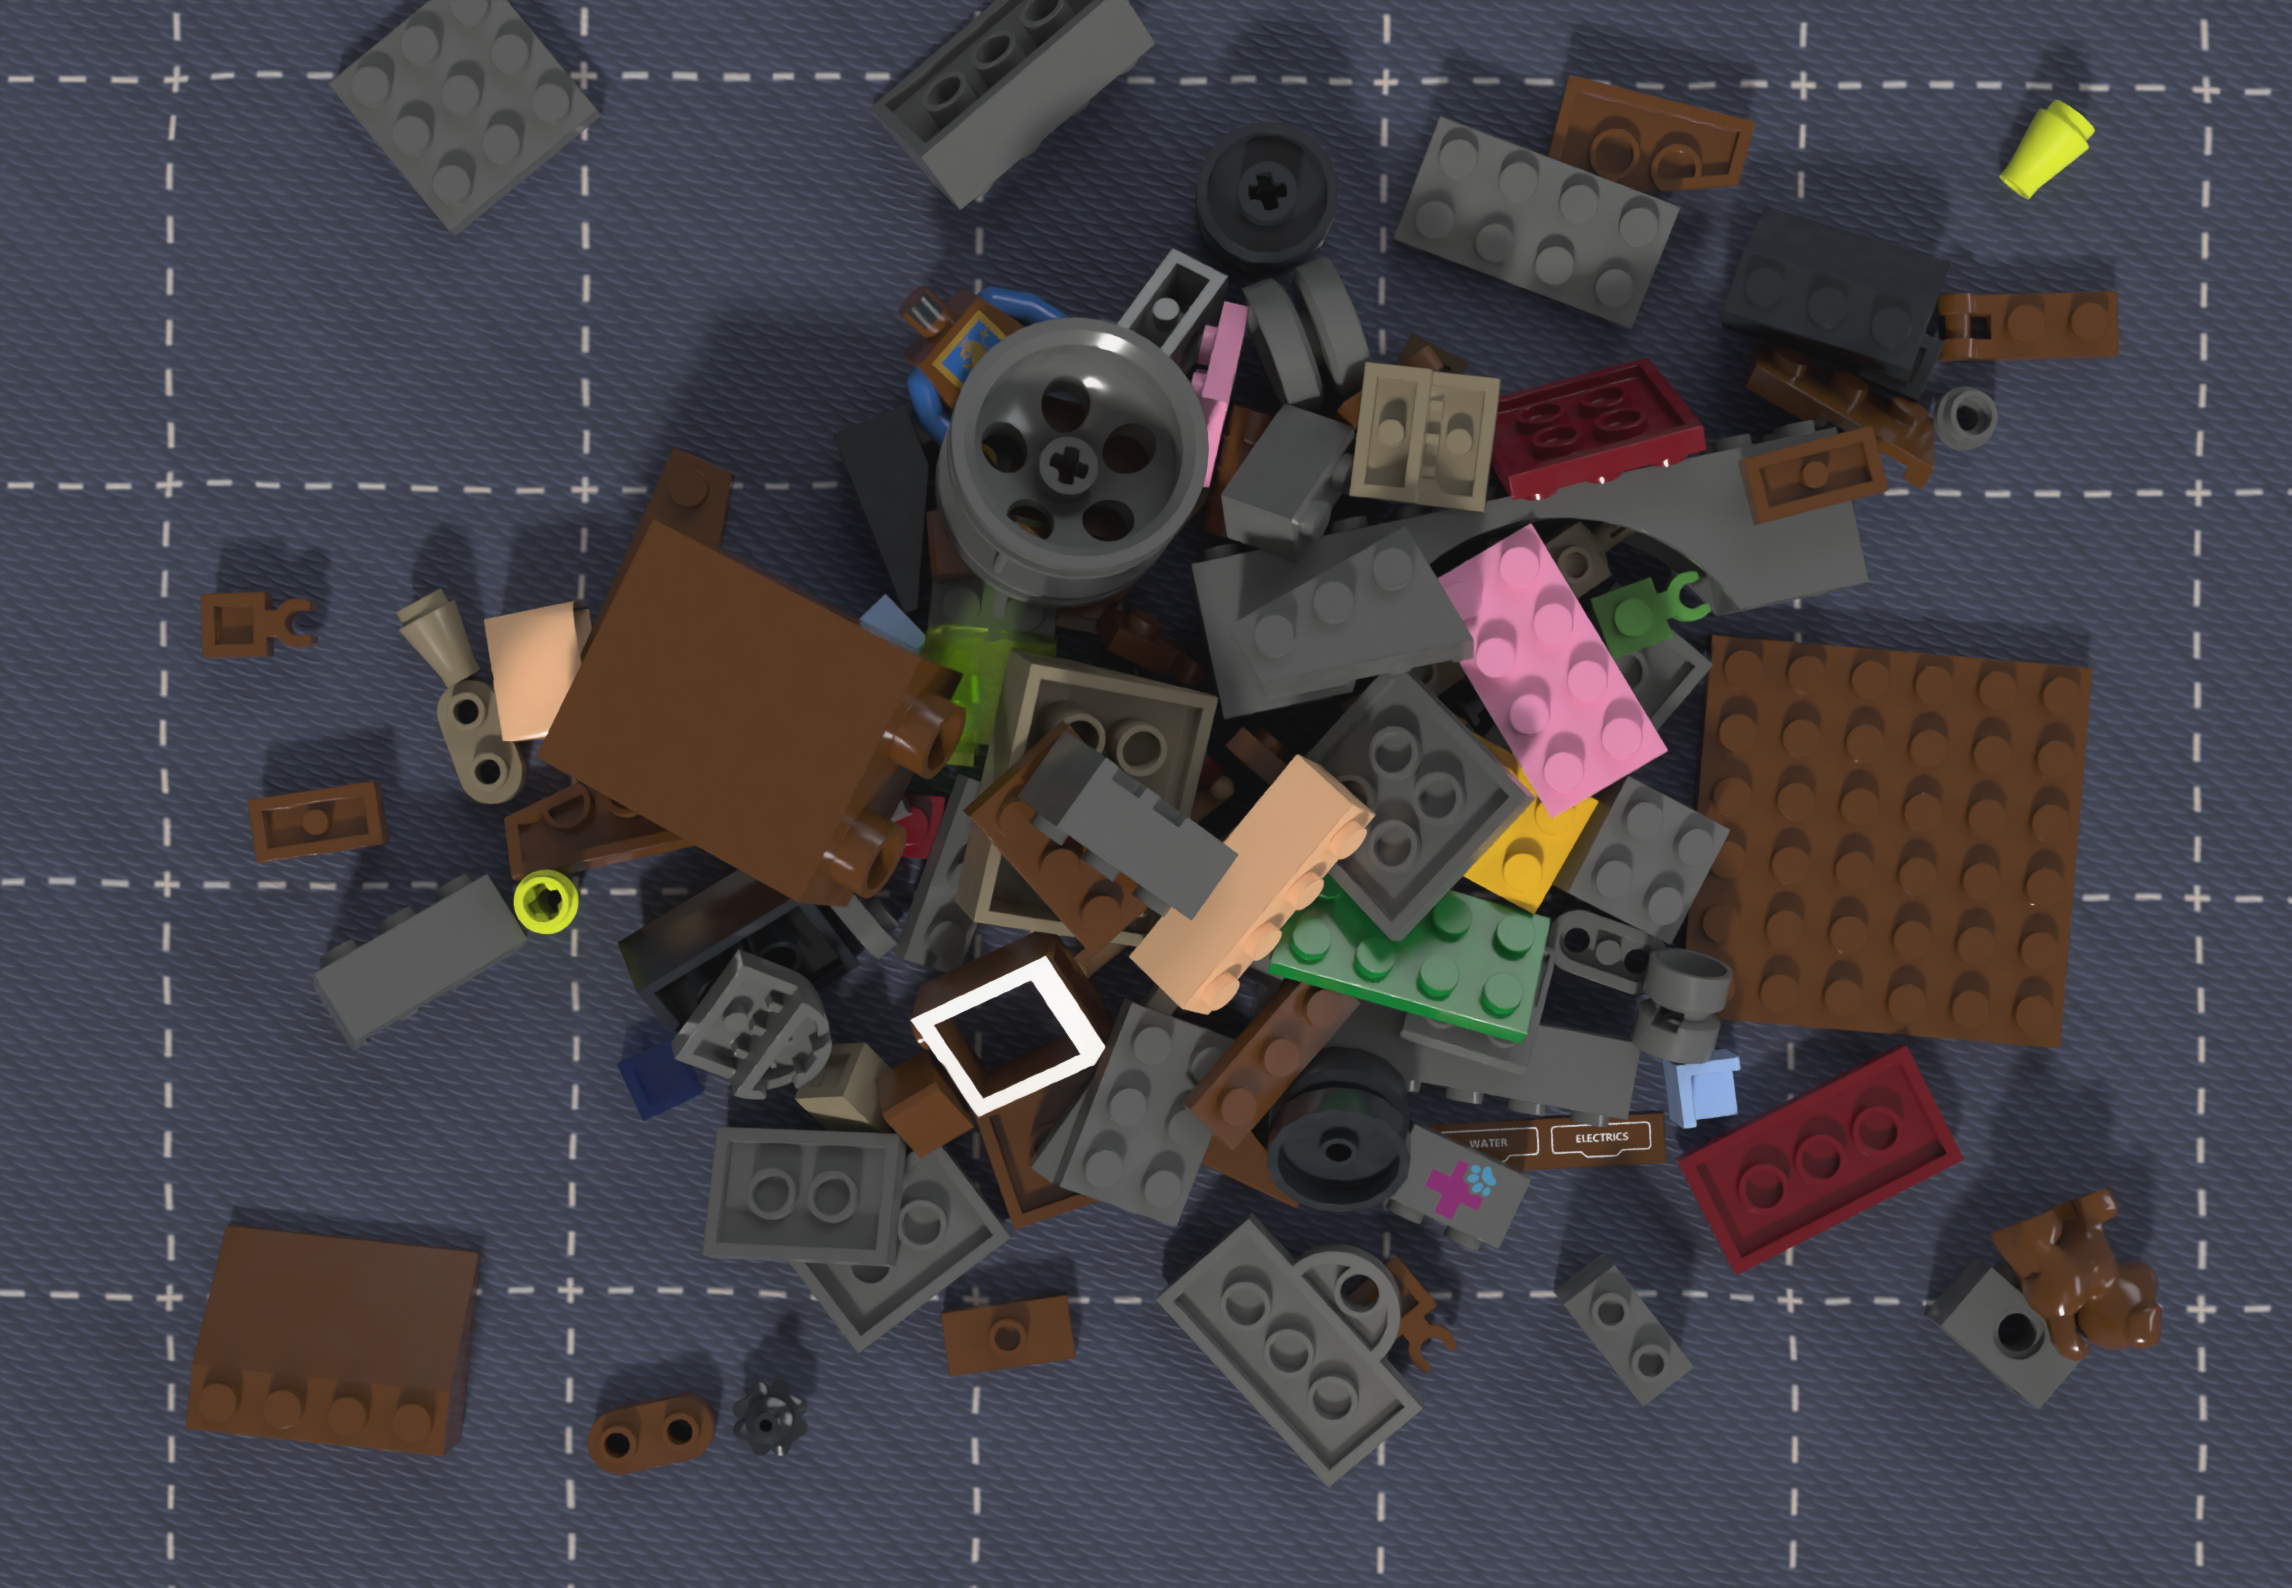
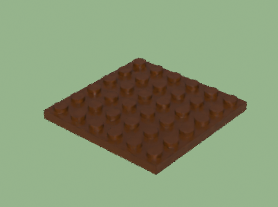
M1718 635L1708 636L1706 659L1713 666L1704 675L1693 810L1730 829V832L1683 920L1681 949L1699 952L1716 958L1730 966L1734 972L1726 1006L1722 1011L1713 1014L1718 1019L2060 1048L2093 668Z

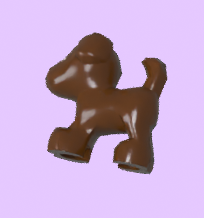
M2109 1186L2053 1206L2037 1216L2018 1221L1989 1233L1996 1249L2017 1275L2029 1307L2046 1320L2052 1345L2060 1356L2074 1361L2082 1360L2090 1352L2089 1345L2081 1337L2097 1346L2111 1351H2119L2131 1347L2137 1349L2153 1347L2158 1344L2161 1335L2162 1308L2156 1303L2158 1293L2157 1274L2152 1266L2145 1262L2129 1261L2118 1264L2104 1236V1224L2115 1218L2118 1213L2117 1201Z

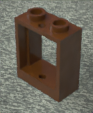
M1037 931L920 985L910 1019L911 1028L918 1043L924 1049H931L944 1067L945 1075L954 1091L960 1097H965L978 1117L1100 1062L1115 1024L1114 1018L1060 936ZM1032 980L1068 1035L987 1071L951 1017Z

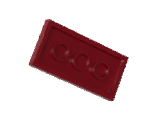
M1898 1044L1674 1158L1730 1270L1735 1275L1964 1160L1909 1049L1903 1044Z

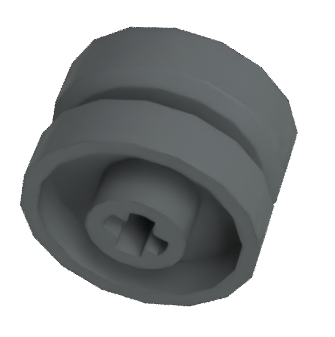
M1326 256L1295 268L1291 285L1298 311L1295 310L1285 288L1271 277L1240 290L1242 305L1250 307L1247 323L1280 407L1285 403L1312 413L1320 412L1325 396L1319 368L1330 390L1345 402L1363 389L1366 362L1372 363L1364 331L1355 307L1347 294L1339 274Z

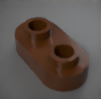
M688 1392L612 1407L605 1411L592 1425L587 1440L588 1451L598 1467L612 1474H627L692 1460L700 1456L714 1439L717 1430V1418L714 1409L706 1399ZM677 1419L687 1421L692 1427V1436L688 1439L677 1438L671 1430L672 1421ZM610 1434H624L630 1443L629 1450L626 1452L613 1450L609 1444Z

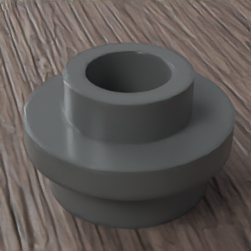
M1969 386L1958 387L1943 394L1936 403L1933 412V424L1938 437L1945 445L1958 451L1973 450L1984 445L1991 438L1998 421V412L1993 400L1981 390ZM1958 409L1967 415L1968 426L1966 430H1963L1958 424Z

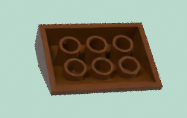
M234 1224L227 1225L192 1363L185 1429L444 1456L461 1440L481 1251Z

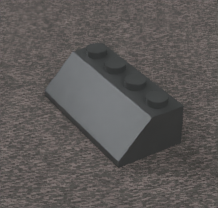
M996 0L876 102L870 110L929 180L961 210L972 200L988 192L994 181L1021 158L1035 152L1042 140L1064 121L1083 111L1091 98L1112 80L1131 70L1139 57L1155 45V42L1128 0Z

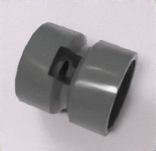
M1659 948L1653 950L1649 957L1642 986L1644 992L1650 998L1642 1000L1638 1004L1630 1036L1632 1043L1648 1054L1672 1062L1685 1064L1709 1062L1713 1057L1721 1026L1719 1019L1713 1013L1722 1011L1726 1006L1734 974L1730 966L1709 955L1679 948Z

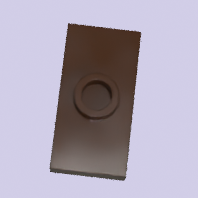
M1067 1292L941 1311L950 1377L1076 1358Z

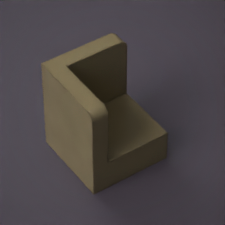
M865 1042L832 1044L830 1056L823 1069L813 1080L798 1089L794 1099L827 1131L888 1133L891 1126L886 1122L881 1113L875 1079L890 1071L891 1068Z

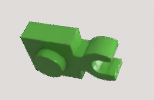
M1689 571L1674 576L1667 582L1663 592L1659 594L1655 590L1651 577L1586 601L1598 634L1613 660L1672 638L1673 635L1667 619L1673 617L1679 621L1690 622L1703 618L1711 611L1709 603L1696 606L1695 608H1687L1680 601L1679 593L1681 588L1686 584L1697 581L1699 579L1697 572Z

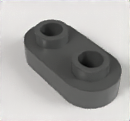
M854 893L847 907L831 906L856 938L877 959L882 958L898 944V939L893 931L901 924L879 897L875 896L868 902L866 898Z
M1581 907L1566 908L1551 918L1545 945L1546 947L1558 950L1555 964L1561 969L1633 995L1646 994L1642 986L1651 952L1655 949L1667 948L1660 939L1628 923ZM1582 928L1586 931L1587 940L1581 948L1570 949L1565 946V935L1570 929ZM1633 949H1641L1646 953V962L1638 970H1629L1625 967L1624 963L1625 956Z

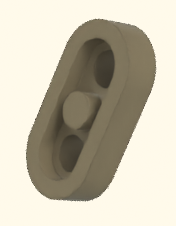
M473 680L460 681L448 687L439 699L437 718L463 789L470 797L482 803L499 804L512 800L524 788L528 769L519 741H503L494 688L484 682ZM467 700L474 701L479 710L477 719L470 724L464 723L459 716L460 706ZM488 760H494L500 767V777L493 784L486 783L481 777V767Z

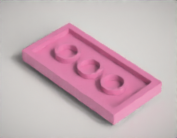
M1531 523L1438 578V581L1474 639V659L1459 661L1458 663L1551 819L1668 751Z

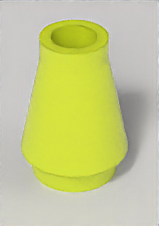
M2054 100L2047 110L2038 109L2008 166L1999 175L2000 179L2018 195L2025 199H2030L2042 185L2089 149L2087 140L2095 132L2093 126L2080 113L2059 100Z
M548 869L538 870L527 875L519 883L514 895V909L518 919L526 928L540 934H553L566 928L574 919L579 905V893L573 883L562 873ZM552 890H558L561 894L562 901L558 904L559 911L552 909L548 903V895Z

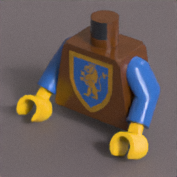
M925 285L915 289L902 303L898 313L919 333L903 355L906 362L912 368L907 379V386L918 424L941 448L961 389L979 360L1005 337L1022 328L1051 319L1069 318V316L1032 293L987 287L975 295L961 288L944 304ZM984 439L981 442L983 454L992 467L998 470L997 456L992 448L983 444L986 440Z

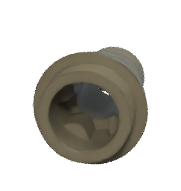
M441 588L396 612L404 626L399 629L400 633L439 674L447 688L481 669L474 658L456 600L454 599L449 602Z

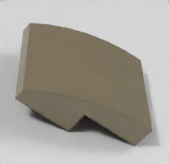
M1366 362L1349 496L1485 513L1501 379L1434 372L1433 369Z

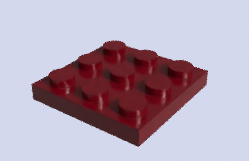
M1647 357L1499 396L1491 466L1512 501L1521 498L1535 501L1549 498L1556 494L1559 488L1582 482L1593 484L1607 483L1619 478L1624 471L1646 465L1656 467L1675 465L1682 462L1688 454L1707 449L1702 423Z

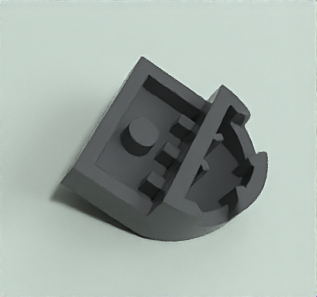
M739 949L671 1042L676 1060L730 1079L734 1096L760 1100L766 1098L767 1089L781 1087L793 1082L795 1088L799 1089L813 1080L823 1069L830 1056L832 1040L821 998L814 986L804 976L794 970Z

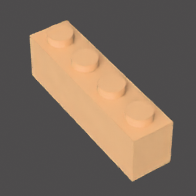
M1297 754L1225 840L1224 844L1239 855L1191 921L1171 907L1166 916L1161 917L1129 957L1182 1009L1208 1015L1211 1011L1222 1008L1236 994L1240 985L1238 979L1254 960L1257 961L1264 958L1278 944L1282 935L1280 929L1296 910L1304 909L1317 898L1324 886L1322 878L1338 859L1347 858L1359 848L1367 834L1365 827L1376 814L1322 765Z

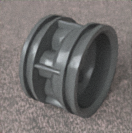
M1090 318L1051 319L1022 328L1005 337L979 360L966 379L957 399L950 424L939 451L935 473V497L945 533L959 557L981 580L1001 593L1019 601L1043 607L1073 608L1091 605L1116 596L1135 584L1153 567L1189 516L1199 498L1205 481L1209 456L1205 416L1192 385L1177 364L1161 348L1130 329L1114 323ZM1060 391L1069 393L1077 398L1084 409L1085 417L1083 424L1076 430L1068 433H1061L1052 429L1045 421L1041 408L1042 398L1047 394ZM1001 434L1013 438L1021 446L1024 453L1023 467L1013 473L998 471L987 462L982 451L981 442L992 435ZM1117 436L1134 438L1146 451L1147 466L1131 474H1120L1110 470L1103 460L1104 444L1109 439ZM1058 465H1065L1071 468L1070 479L1072 482L1070 485L1062 484L1058 481ZM1020 506H1030L1040 510L1049 522L1050 536L1043 540L1028 533L1008 518L1007 514L1012 509ZM1095 507L1111 508L1117 511L1125 521L1127 535L1120 540L1110 542L1095 539L1085 530L1082 522L1083 515Z

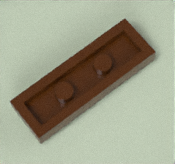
M1288 979L1181 1104L1219 1142L1234 1151L1361 1003L1352 996Z

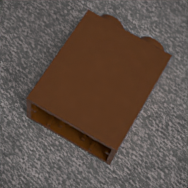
M653 519L536 757L798 903L847 907L854 893L864 898H870L878 893L898 865L905 847L907 835L905 828L891 821L914 773L930 779L941 771L954 753L965 727L966 710L964 707L952 702L951 699L964 673L705 538Z

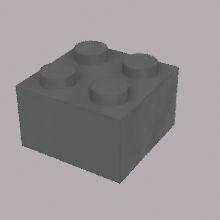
M1626 775L1592 795L1599 802L1552 885L1671 945L1730 829Z

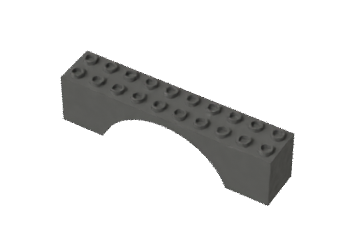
M1809 420L1774 429L1775 433L1762 436V443L1752 445L1750 434L1732 436L1711 442V446L1707 447V450L1700 451L1699 456L1692 458L1686 456L1678 464L1666 467L1646 465L1636 470L1623 472L1619 478L1607 483L1593 484L1582 482L1559 488L1556 494L1542 500L1530 501L1521 498L1512 501L1510 496L1496 499L1495 490L1491 488L1487 492L1485 513L1454 509L1433 513L1432 507L1409 505L1392 510L1393 514L1387 516L1388 522L1369 526L1367 516L1347 518L1329 523V528L1325 530V536H1322L1317 541L1311 540L1297 562L1261 549L1241 553L1239 543L1225 544L1202 550L1201 556H1199L1200 562L1191 564L1189 576L1206 656L1210 666L1209 670L1215 696L1218 697L1217 707L1220 721L1224 722L1342 697L1353 692L1356 679L1349 681V684L1266 700L1234 644L1229 625L1405 526L1428 564L1474 541L1501 533L1518 531L1530 523L1534 529H1559L1569 521L1580 520L1591 531L1604 522L1634 530V534L1630 537L1628 536L1620 543L1650 556L1676 575L1689 571L1698 573L1699 579L1687 585L1698 594L1704 604L1709 603L1710 612L1714 617L1835 592L1869 582L1852 501L1754 526L1738 466V461L1744 458L1837 435V429L1833 427L1816 431L1814 421Z

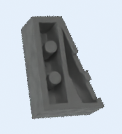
M1406 526L1229 625L1234 644L1266 700L1346 685L1351 680L1385 673L1395 675L1410 672L1411 668L1449 660H1452L1454 663L1474 659L1473 637Z
M1064 730L1017 796L1035 810V813L1028 822L1061 846L1068 836L1081 843L1087 849L1080 859L1114 882L1120 872L1138 883L1132 895L1161 916L1165 917L1171 907H1173L1192 921L1239 854L1162 800L1160 796L1123 772L1119 769V766Z
M467 873L461 875L434 892L438 900L434 905L418 914H415L412 907L408 906L377 925L382 935L359 948L355 941L351 939L319 958L323 969L314 973L313 988L353 1052L370 1042L368 1038L400 1019L401 1021L406 1020L421 1010L420 1007L451 989L458 988L524 947L528 939L488 874L472 882Z

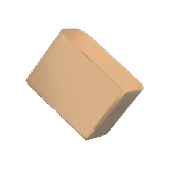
M571 601L484 619L503 741L521 742L545 739L581 666L580 654L592 630L589 609L573 611V608L588 604Z

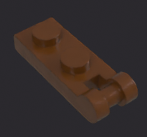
M2118 291L1989 295L1956 293L1939 296L1937 300L1938 317L1944 318L1945 340H1942L1945 343L1939 354V362L2111 359L2119 355ZM1970 318H1984V339L1971 338Z

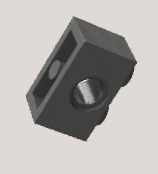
M1172 248L1117 325L1138 333L1161 348L1187 376L1198 361L1205 325L1219 326L1224 301L1228 302V276Z
M1604 1253L1553 1291L1643 1407L1694 1368L1619 1269Z
M1973 1257L1924 1314L2014 1393L2038 1410L2081 1361L2067 1359L2058 1354L2051 1343L2046 1320L2029 1307L2017 1275L2000 1260L1992 1268ZM2019 1313L2021 1329L2018 1335L2008 1342H2000L1998 1328L2001 1321L2010 1314Z

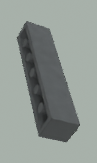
M1258 980L1256 981L1249 1024L1275 996ZM1359 998L1356 999L1361 1004L1323 1046V1048L1334 1046L1362 1049L1386 1059L1403 1075L1409 1092L1419 1093L1421 1082L1446 1086L1444 1097L1449 1099L1482 1104L1484 1094L1509 1098L1507 1109L1539 1116H1545L1547 1105L1571 1110V1121L1605 1128L1608 1127L1610 1117L1628 1120L1641 1051L1632 1043L1630 1038L1540 1022L1529 1067L1522 1076L1399 1038L1405 1011Z

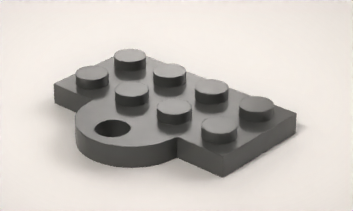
M1251 1212L1158 1293L1156 1301L1328 1488L1423 1409L1424 1399L1385 1357L1395 1342L1401 1322L1402 1301L1398 1285L1388 1268L1378 1258L1363 1249L1345 1244H1327L1309 1249L1294 1258ZM1353 1275H1365L1376 1283L1379 1295L1368 1304H1357L1346 1297L1342 1284Z

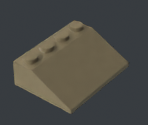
M1011 649L978 796L1063 720L1071 726L1086 745L1119 766V769L1156 793L1162 800L1180 813L1190 818L1218 697L1074 660ZM972 821L955 902L973 922L1075 937ZM1148 907L1109 943L1137 947L1162 916Z

